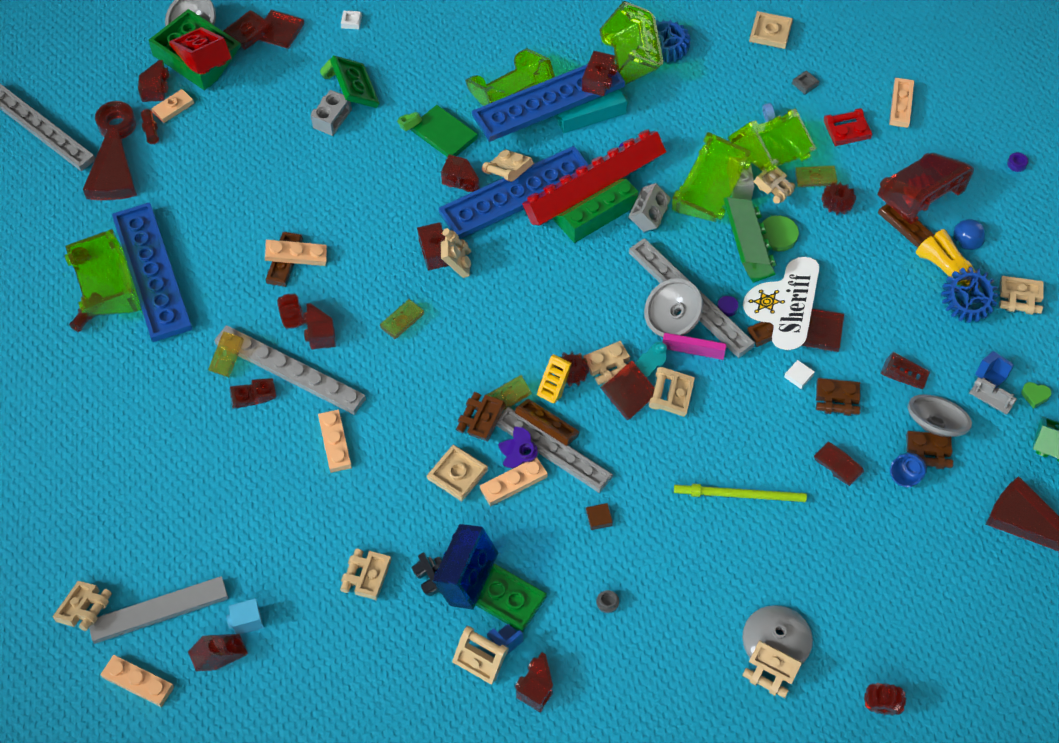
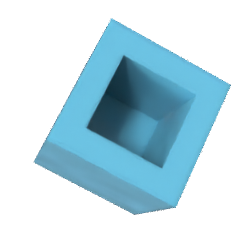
M256 598L228 606L230 614L226 615L229 629L234 628L236 635L264 628Z

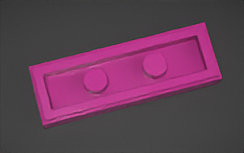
M664 333L663 343L667 345V350L724 360L725 343Z

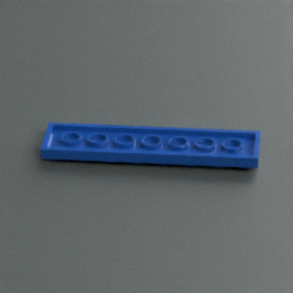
M604 57L472 110V116L488 141L491 142L625 87V81L608 57Z
M572 146L533 164L512 182L502 178L439 207V214L450 230L457 233L459 239L523 210L522 203L527 201L528 196L543 192V188L547 185L559 183L561 177L569 174L570 176L576 173L575 170L584 165L587 167L588 163L576 147Z
M150 202L113 213L114 224L152 342L193 330Z

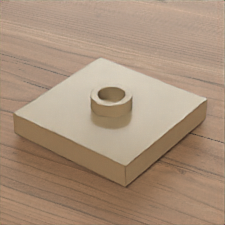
M757 11L749 42L785 49L793 18Z
M453 444L428 473L427 479L458 500L463 501L488 471V466Z

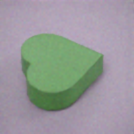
M330 59L320 70V74L324 79H330L336 75Z
M418 112L399 117L397 122L401 129L408 131L419 124L422 118Z
M1033 382L1026 383L1021 391L1023 397L1033 409L1047 402L1051 396L1049 387L1045 385L1038 386Z

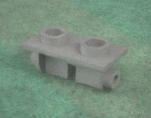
M978 377L974 383L975 385L969 392V394L1006 415L1017 401V398L1013 397V393L1010 394L1001 388H995L996 385L988 382L984 377L982 379Z

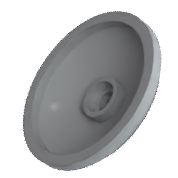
M174 0L165 18V26H167L186 10L190 9L214 25L216 11L211 0Z
M681 278L666 280L656 286L647 298L644 309L646 323L655 334L661 337L664 336V333L683 336L690 332L699 322L703 311V298L699 289L688 280Z
M923 394L912 397L908 403V411L913 420L924 430L932 434L957 437L968 433L972 426L970 416L961 407L944 398Z
M766 606L755 611L746 621L742 635L743 646L749 658H751L759 640L803 663L808 658L812 649L813 639L808 623L799 613L784 606ZM776 630H781L783 635H778Z

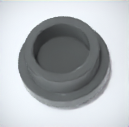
M603 591L597 596V607L604 613H612L619 606V597L613 591Z

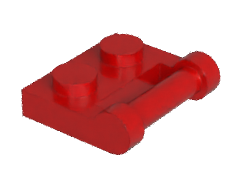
M862 108L840 115L832 116L830 114L824 116L825 126L835 146L867 140L872 137V132L864 118ZM856 119V122L834 125V123Z

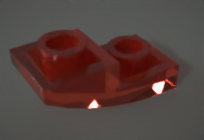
M273 378L252 380L251 385L230 386L229 389L232 409L257 405L276 398Z
M829 441L814 455L818 463L831 470L834 477L849 486L864 472V469L857 462Z

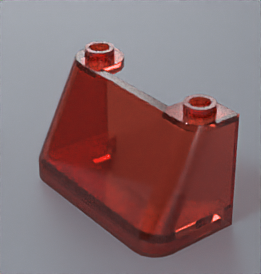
M934 152L926 153L915 163L891 177L884 178L880 183L881 187L877 195L908 223L913 224L919 219L917 217L919 211H926L930 203L949 191L957 195L965 192L974 168L963 161Z

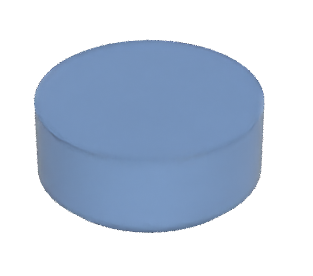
M764 104L762 111L765 121L767 123L774 122L775 113L772 104Z

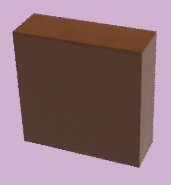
M607 503L586 507L591 530L612 526L613 522Z

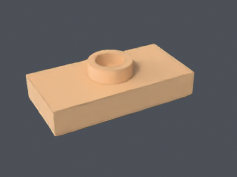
M181 89L151 109L165 123L193 105L194 101Z

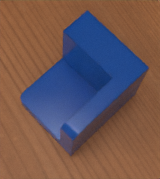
M992 351L982 360L975 375L981 379L984 377L985 380L996 385L995 388H998L1007 380L1014 365Z
M507 624L498 632L493 628L487 633V639L499 646L504 645L509 648L506 654L508 655L523 642V632L521 630L516 632Z

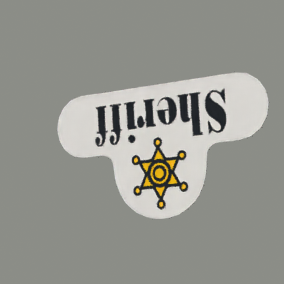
M799 257L788 263L784 278L781 281L759 284L753 287L744 298L743 308L750 318L774 325L772 342L780 349H796L807 338L819 273V264L812 258Z

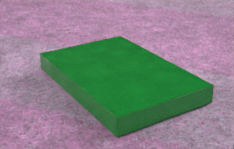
M333 55L330 61L345 100L377 108L380 103L364 64Z
M435 105L421 117L422 121L410 129L450 160L454 159L478 139L476 132L438 105Z
M490 560L465 595L467 601L524 632L547 597V593Z

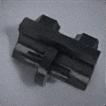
M424 552L418 555L420 561L411 567L414 574L419 579L425 575H428L430 578L421 584L423 592L427 596H432L438 592L443 595L449 590L443 578L447 579L450 577L448 573L452 567L450 561H442L440 557H436L433 561Z

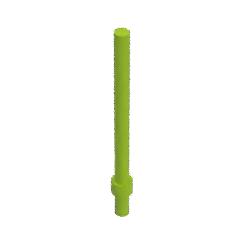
M693 483L691 486L674 484V493L691 494V497L707 495L806 502L807 500L806 493L704 487L701 484Z

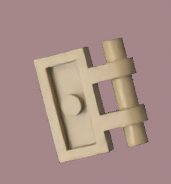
M774 163L767 167L753 181L761 191L767 194L770 192L774 194V203L783 202L795 189V184L789 183L785 179L787 175Z
M448 228L444 229L445 241L441 242V259L462 278L470 276L471 261L465 255L470 254L471 249L464 240L459 239L457 233L450 231Z
M1002 276L1000 279V297L1008 298V301L1000 300L999 308L1007 309L1009 312L1016 310L1033 315V313L1041 314L1043 306L1035 305V302L1041 303L1043 300V281ZM1016 299L1026 300L1027 304L1016 302Z
M621 341L583 356V361L591 375L595 376L600 373V376L595 377L598 385L611 383L613 379L620 376H627L634 365V362L626 364V362L630 361V356ZM617 366V369L609 371V369Z
M355 549L354 554L349 558L348 570L342 576L340 590L348 593L350 587L355 585V595L377 600L391 563V556L369 551L367 558H362L363 551ZM357 568H363L360 577L355 576Z
M77 581L52 617L56 622L75 627L78 621L82 620L79 628L87 631L90 625H94L97 621V615L101 609H105L108 605V599L112 593L104 589L101 595H99V589L96 585ZM90 604H94L89 611H86Z
M759 640L749 660L757 668L755 672L746 668L742 676L749 679L751 684L755 686L758 684L770 690V694L774 696L777 694L785 698L789 690L781 686L782 681L784 680L792 684L803 662ZM764 670L776 676L774 682L761 676Z

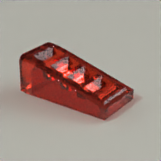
M892 352L887 357L880 374L923 389L930 371ZM917 374L920 375L919 380L916 379Z

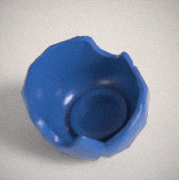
M973 219L960 221L954 227V239L961 243L963 249L974 250L980 248L984 244L985 239L984 226Z
M909 452L899 455L893 460L890 467L892 480L899 486L907 488L921 482L927 473L924 460L919 455Z

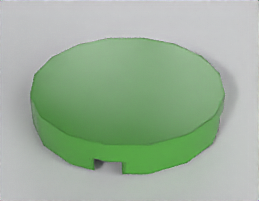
M780 215L771 216L763 221L767 231L764 237L769 239L773 251H786L795 245L799 231L794 221Z

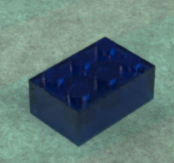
M459 524L452 536L447 551L443 555V560L435 572L433 582L452 607L474 610L498 556L497 549L483 527Z

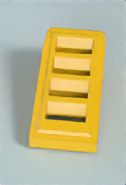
M553 354L545 370L537 395L551 403H556L562 397L572 363ZM554 365H556V366L562 368L563 371H561V370L555 368Z

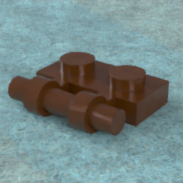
M817 378L816 400L824 401V403L817 402L816 410L824 411L825 414L836 412L843 413L845 416H851V414L859 415L860 406H852V404H859L860 382ZM832 402L843 403V405H841V404H832Z
M474 392L472 397L468 398L466 402L467 407L463 415H460L458 419L459 424L456 430L464 433L466 427H469L467 433L470 436L488 442L506 404L504 401L485 395L482 402H480L481 394ZM474 410H477L474 419H472L471 416Z
M907 431V452L919 455L924 460L926 466L936 467V469H944V467L953 468V459H945V457H951L952 455L951 437L938 436L930 432ZM925 455L935 456V458H928Z

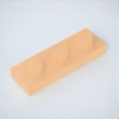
M895 78L889 125L909 127L914 80Z
M266 239L265 261L326 265L327 245Z
M339 409L318 414L330 473L352 468Z
M536 457L533 461L525 462L480 485V490L491 507L548 478V473Z
M115 655L112 656L100 674L102 678L160 707L163 706L174 688L172 683Z

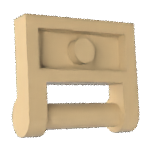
M505 149L491 162H485L482 166V171L487 174L493 173L502 176L505 180L512 182L534 163L531 157Z
M664 367L657 368V381L653 397L649 401V407L655 410L662 409L685 417L695 377ZM665 379L671 380L667 401L661 399Z
M467 626L461 635L452 662L492 685L497 679L509 648L504 645L499 646L474 632V628ZM471 640L496 654L495 658L469 644V641Z

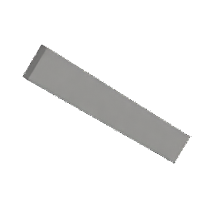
M507 407L501 414L496 426L513 436L514 427L526 429L531 434L532 442L537 445L540 455L598 493L612 479L610 472L523 419L510 407Z
M221 576L97 617L98 619L94 625L89 627L92 641L95 644L227 600L228 595L223 578Z

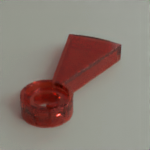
M111 101L102 105L95 114V121L99 132L105 138L83 188L86 199L117 200L137 196L121 140L135 130L136 119L130 105L122 101ZM115 118L124 119L121 123L117 125L109 124V122Z
M1018 476L1001 493L985 525L1059 551V516Z

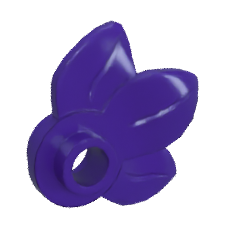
M514 427V439L498 444L499 449L506 456L503 466L508 468H515L524 462H531L538 455V447L532 442L531 434L521 427ZM527 450H531L530 454L525 455Z

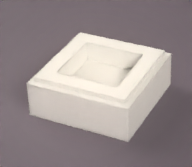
M343 11L341 28L360 29L362 13L358 11Z
M797 360L785 373L784 378L802 389L814 376V371Z

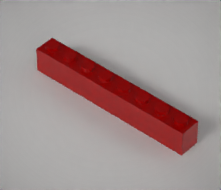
M644 130L638 134L639 137L636 139L626 140L623 142L622 147L609 150L607 152L608 155L593 159L591 161L592 164L587 167L584 165L575 170L576 173L570 176L569 174L561 177L559 183L547 185L543 188V192L528 196L527 201L522 203L531 224L541 225L666 153L658 131Z

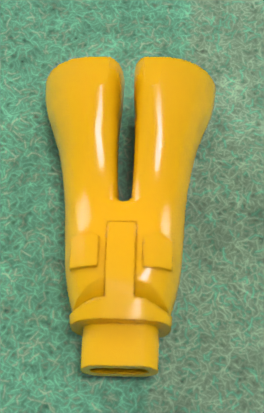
M946 229L938 231L934 237L930 236L915 252L920 258L927 259L936 264L950 277H952L954 271L959 273L961 268H964L966 272L969 267L973 268V265L959 252ZM963 280L959 281L957 284L960 285V287H968L971 281Z

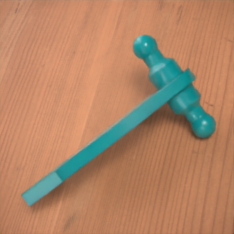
M656 342L646 353H643L634 363L625 380H622L618 392L634 378V383L625 394V396L636 390L635 388L650 376L657 366L661 367L666 361L667 345L663 342Z

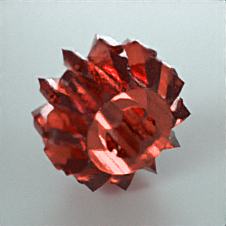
M841 181L838 185L832 182L830 186H826L822 194L823 208H828L829 213L834 211L836 216L839 212L845 215L847 211H851L855 203L856 195H854V189H849V184L842 185Z
M286 294L278 297L277 305L283 326L288 329L303 325L304 316L298 296L296 294Z
M571 351L567 355L563 352L560 358L572 363L566 382L569 387H571L572 383L579 386L580 380L585 381L589 373L588 361L586 358H582L581 353L574 355V352ZM554 365L555 368H557V369L563 371L562 368H560V367Z
M886 683L870 684L864 696L865 707L871 712H876V714L899 715L904 711V706H906V692L900 687H895V685Z

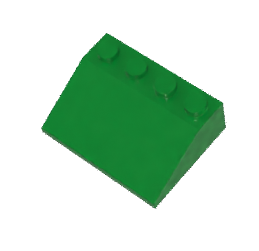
M188 9L148 41L154 57L201 89L206 90L219 79L232 59L226 61V64L211 68L205 74H198L186 65L170 46L169 41L202 27L224 37L231 58L237 53L241 43Z

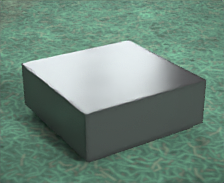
M805 71L794 78L792 84L801 92L807 94L819 85V80L808 71Z

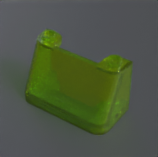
M623 1L599 31L602 42L605 45L614 47L617 71L624 79L626 85L658 70L663 64V56L655 16L647 9Z
M526 48L516 54L514 58L515 70L488 84L479 75H474L465 81L471 94L482 106H485L552 79L555 75L549 58Z
M796 108L789 110L782 117L777 116L765 123L758 124L756 120L751 121L727 138L731 146L761 171L766 170L767 173L777 169L780 165L798 159L804 161L810 158V153L817 149Z
M707 132L703 140L705 144L700 149L695 164L683 186L681 185L679 190H676L672 198V210L680 214L717 222L718 219H723L726 212L723 198L731 196L744 169H749L752 159H750V150Z
M112 229L65 246L67 254L64 255L68 266L72 265L75 269L83 295L81 301L78 302L82 313L94 316L134 313L142 310L123 249Z

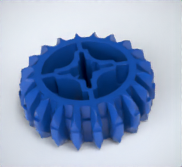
M663 19L662 22L656 20L654 24L650 23L648 27H645L644 32H642L641 48L643 53L647 55V58L652 57L653 62L659 60L660 63L662 61H666L667 64L669 61L675 63L677 59L681 60L683 56H686L690 48V35L688 29H685L684 25H679L678 21L673 23L671 19L669 21Z
M969 267L967 272L964 268H961L959 273L954 271L952 277L948 276L946 278L947 283L942 285V288L946 291H942L941 296L947 298L942 301V304L949 305L945 310L953 311L951 317H955L958 314L959 321L966 317L967 323H970L972 319L978 322L980 317L985 319L988 317L987 313L991 314L994 311L992 307L997 305L994 299L998 298L999 294L993 293V291L998 286H991L994 279L987 280L988 273L980 275L981 269H977L974 273L973 268ZM959 281H971L968 287L956 286ZM978 285L982 288L984 294L979 291ZM971 289L970 296H972V298L969 300V294L967 292ZM955 296L960 298L961 305L957 302ZM972 303L983 304V306L980 309H968Z

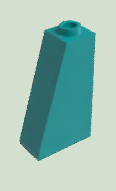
M618 89L554 115L562 132L566 133L626 114L628 98Z

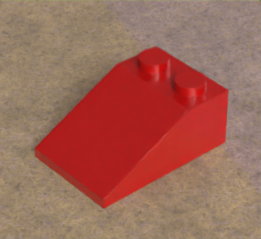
M202 27L169 41L170 46L186 65L198 74H205L211 68L226 64V61L232 59L224 37Z

